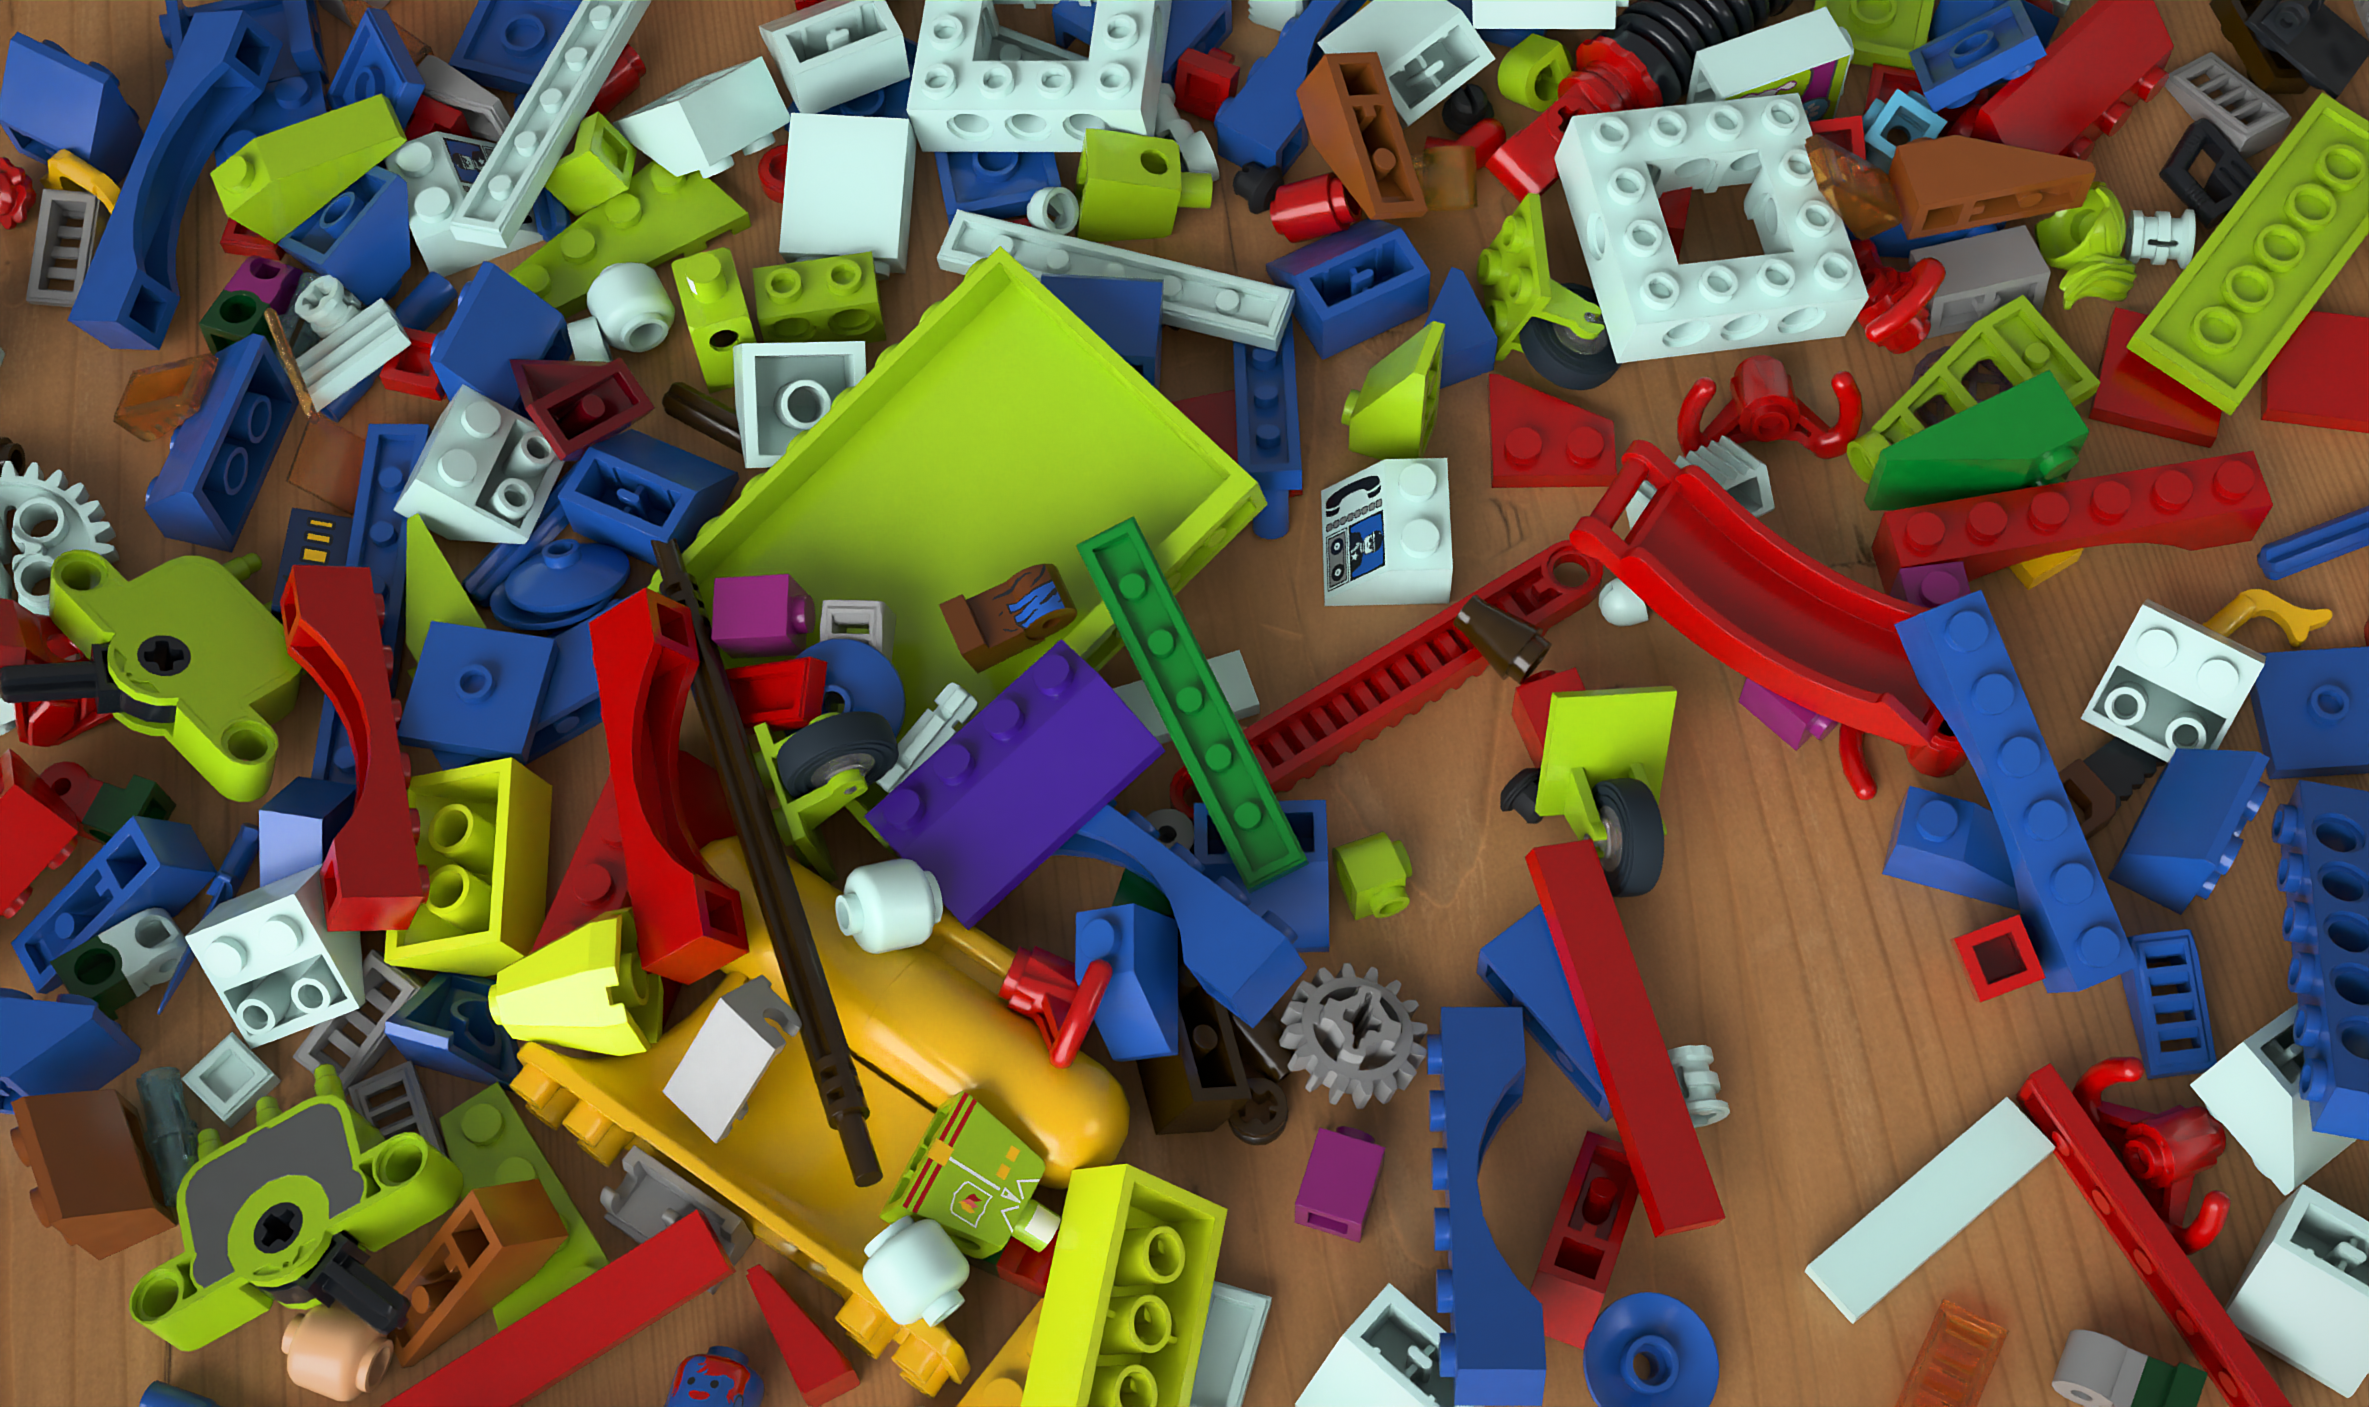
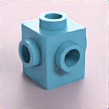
M1897 88L1887 103L1876 98L1862 118L1867 167L1887 179L1896 151V146L1887 141V134L1890 130H1903L1907 134L1908 142L1921 137L1936 139L1948 121L1937 115L1939 111L1933 113L1926 97L1912 90L1905 94Z

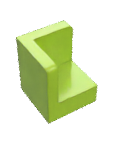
M598 111L580 122L574 152L558 161L544 187L577 217L629 189L637 149Z

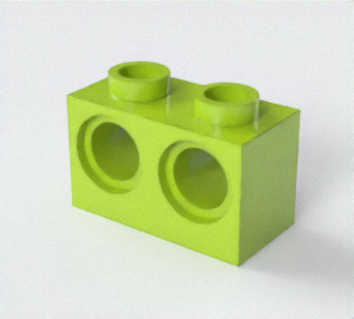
M872 251L752 268L757 318L764 343L846 341L872 343L887 340L881 292Z

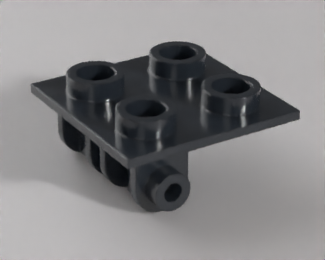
M2263 0L2244 24L2254 31L2257 40L2264 47L2271 51L2279 52L2299 69L2301 76L2309 85L2316 89L2324 90L2335 100L2368 57L2369 41L2324 4L2325 0Z

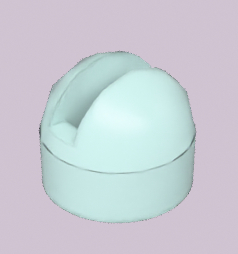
M1046 187L1038 190L1033 194L1030 203L1027 205V218L1033 228L1065 235L1071 232L1077 224L1079 217L1078 201L1075 195L1067 188ZM1047 213L1056 217L1054 222L1047 217Z
M1618 577L1604 585L1599 593L1598 604L1602 615L1609 623L1621 627L1632 626L1649 620L1644 601Z

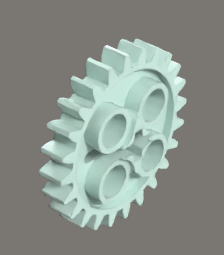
M5 461L0 477V598L11 599L13 581L3 566L12 561L14 583L18 591V604L34 614L49 616V594L36 596L31 595L32 588L38 581L51 577V567L54 560L64 552L77 549L96 552L110 564L119 560V554L114 545L106 544V542L116 537L109 522L100 521L106 514L99 501L87 502L90 495L81 482L67 489L68 480L63 471L59 469L52 473L45 481L44 473L36 462L30 464L24 477L19 476L12 462ZM15 509L12 538L22 554L15 555L12 560L11 538L7 528V512ZM41 521H58L57 527L49 535L43 537L31 536V531Z

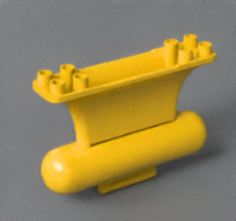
M738 836L711 841L700 850V853L720 878L740 892L750 952L721 967L720 970L728 975L692 1013L668 1032L664 1033L658 1042L651 1043L652 1047L647 1052L601 1058L571 1057L529 1041L516 1054L523 1068L509 1086L527 1101L525 1108L531 1114L555 1131L563 1124L572 1134L579 1138L576 1144L603 1166L609 1168L623 1149L629 1152L633 1145H635L742 1218L753 1236L843 1299L844 1306L835 1316V1319L847 1329L844 1336L850 1342L874 1359L880 1357L891 1340L898 1343L900 1347L891 1359L903 1369L899 1375L920 1393L930 1399H934L947 1379L961 1384L970 1372L971 1366L964 1349L948 1332L943 1321L933 1327H930L924 1318L907 1325H900L894 1322L863 1280V1267L869 1259L864 1252L865 1247L878 1234L891 1225L879 1218V1215L940 1104L962 1090L971 1095L1043 1159L1046 1167L1038 1184L1062 1190L1068 1188L1072 1170L1110 1166L1115 1161L1128 1134L1130 1106L1124 1088L1103 1065L1080 1050L1074 1062L1068 1068L1058 1069L1051 1065L1048 1056L1049 1052L1038 1025L1033 1019L1007 1008L1009 1001L997 996L1016 953L975 926L967 930L945 906H943L941 920L934 924L932 934L924 943L880 954L866 952L857 944L853 935H844L839 927L835 903L837 897L844 895V893L786 855L870 1110V1116L866 1120V1124L883 1173V1178L872 1186L858 1187L855 1185L839 1132L829 1127L800 1032L798 1031L796 1036L792 1037L783 1031L779 1023L770 1018L764 1019L770 1026L777 1029L786 1041V1045L781 1053L774 1057L746 1101L748 1111L742 1120H734L732 1124L733 1129L728 1137L718 1143L713 1142L662 1091L721 996L760 975H764L772 983L770 988L790 1007L791 1003Z

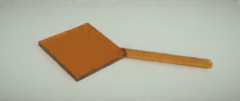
M268 308L264 312L265 319L307 420L286 482L354 516L366 440L317 414L277 312L272 308Z

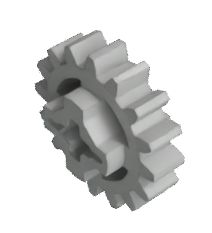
M1344 963L1336 979L1325 967L1320 968L1311 983L1303 980L1299 984L1291 998L1292 1001L1288 1003L1281 1017V1022L1286 1024L1287 1027L1279 1040L1280 1046L1296 1049L1287 1065L1289 1070L1300 1071L1306 1068L1311 1075L1307 1080L1305 1088L1311 1092L1321 1084L1330 1088L1329 1103L1333 1105L1339 1102L1344 1093L1352 1095V1100L1357 1109H1364L1372 1093L1382 1104L1388 1103L1398 1088L1405 1090L1417 1073V1068L1427 1053V1049L1420 1045L1421 1040L1428 1031L1427 1024L1411 1022L1410 1020L1419 1007L1416 1000L1400 1002L1396 995L1400 990L1401 983L1395 980L1386 987H1383L1377 983L1378 969L1374 967L1368 970L1364 978L1356 977L1351 963Z

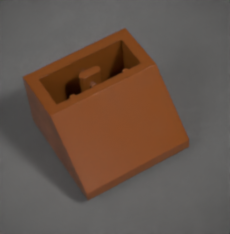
M105 1089L24 1096L11 1102L18 1123V1127L10 1131L11 1140L22 1163L26 1167H32L38 1187L30 1190V1199L33 1209L44 1227L49 1228L53 1226L62 1233L70 1246L77 1244L96 1259L102 1260L177 1226L138 1109L117 1090Z

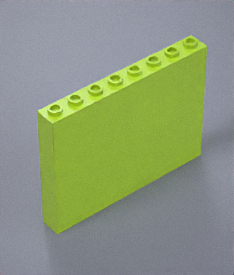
M999 246L988 258L985 257L975 262L965 274L964 281L948 297L932 304L923 313L919 325L900 343L886 348L878 357L875 367L856 386L843 390L834 399L830 411L811 429L804 430L796 435L788 444L786 453L766 473H760L753 477L745 485L741 492V497L721 516L714 517L706 522L697 533L696 540L681 556L687 573L692 574L696 578L711 628L715 578L789 574L812 597L815 606V628L812 633L807 634L806 649L820 642V623L824 600H871L886 603L896 615L891 663L902 680L906 699L904 721L896 738L898 744L927 708L933 712L938 707L934 700L952 682L964 688L979 704L978 709L965 723L966 725L1061 639L1096 672L1125 645L1076 547L1077 544L1134 516L1175 596L1268 503L1258 482L1005 249ZM1044 563L1055 565L1077 609V616L1074 621L1060 631L1046 637L1045 641L977 674L961 655L939 604L961 594L966 599L974 597L1006 582L1014 574L1031 566ZM659 569L654 573L651 584L647 588L660 594L659 586L663 580ZM847 628L846 634H869V629ZM718 646L725 669L790 660L798 656L732 659ZM838 704L839 714L843 712L845 704ZM958 722L953 729L958 732L965 725ZM784 731L774 732L780 740L787 738ZM875 782L868 786L866 792L854 798L845 807L891 854L899 859L864 817L889 794Z

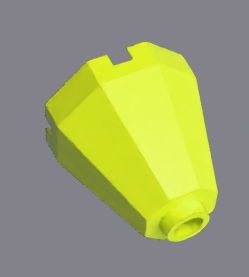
M632 907L607 911L500 970L497 973V982L491 985L488 994L489 1008L495 1023L503 1025L512 1039L616 1056L647 1052L652 1047L651 1043L658 1042L662 1036L664 990L660 975L654 973L647 974V971L642 970L636 946L637 935Z

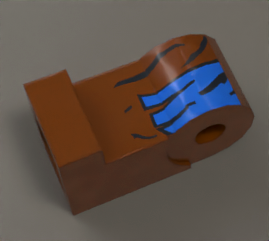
M1045 563L1023 569L1006 582L969 599H966L961 594L939 604L961 655L977 674L1045 641L1046 637L1068 626L1077 616V609L1057 567L1053 564Z

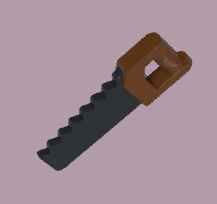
M2115 737L2085 760L2077 759L2061 770L2058 774L2067 795L2084 812L2085 822L2080 824L2086 841L2110 823L2120 808L2121 801L2129 800L2133 790L2140 789L2145 782V778H2152L2157 771V767L2164 766L2167 762Z

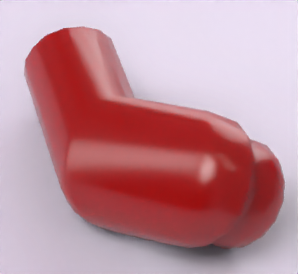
M1485 118L1473 125L1457 140L1427 136L1422 165L1468 173L1476 172L1485 166L1491 156L1507 141L1505 128L1497 119Z

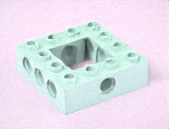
M925 0L906 109L922 152H1081L1086 128L1154 137L1172 0H1070L1079 1L1080 6H1091L1092 2H1097L1089 59L1077 61H988L992 37H998L999 20L994 4H1023L1024 9H1036V4H1058L1061 0Z
M1799 93L1571 117L1554 159L1617 363L1845 336L1869 296ZM1752 183L1743 202L1747 220H1754L1764 255L1679 265L1658 201L1662 193L1692 187V190L1703 189L1704 193H1714L1721 186Z

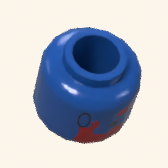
M712 1346L708 1349L707 1354L688 1356L678 1365L664 1407H761L765 1392L764 1382L755 1370L747 1366L749 1359L745 1354L729 1347Z

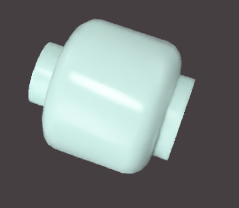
M616 263L606 267L593 281L587 292V307L591 315L596 317L602 336L610 346L618 350H629L631 352L651 350L665 339L674 322L675 307L655 270L643 263Z
M899 858L854 869L847 877L844 895H839L836 899L835 911L839 927L844 935H853L857 944L864 951L880 954L924 943L932 934L934 924L941 920L943 903L941 891L934 875L930 871H923L913 860Z
M907 1215L883 1230L865 1247L864 1252L869 1259L863 1267V1280L892 1320L897 1324H912L924 1318L928 1325L933 1327L946 1319L964 1303L965 1299L958 1289L962 1287L969 1276V1263L935 1220L925 1219L914 1222L911 1216Z

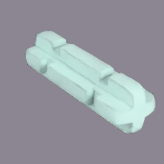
M953 682L948 684L934 700L938 707L933 712L927 708L898 743L899 756L896 764L881 779L876 781L885 791L890 793L957 733L953 728L958 722L965 725L978 709L979 704L976 699L960 685Z

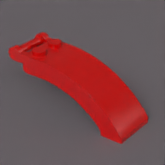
M1634 440L1621 457L1623 467L1590 516L1581 517L1570 532L1569 539L1571 544L1582 554L1596 557L1652 610L1685 637L1753 682L1808 710L1858 730L1909 745L1922 747L1930 744L1944 717L1920 687L1894 624L1933 608L1918 606L1883 594L1825 566L1764 525L1701 467L1687 465L1680 469L1652 443L1645 440ZM1644 480H1646L1657 491L1623 541L1612 528Z

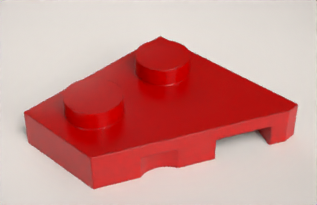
M1489 374L1487 390L1492 488L1609 487L1617 476L1614 421L1500 374Z

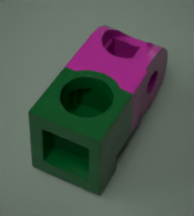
M257 255L248 257L198 323L212 357L214 358L217 352L251 334L265 336L271 346L285 325L286 318L295 313V303L298 296L305 290L306 280L303 271L299 268Z

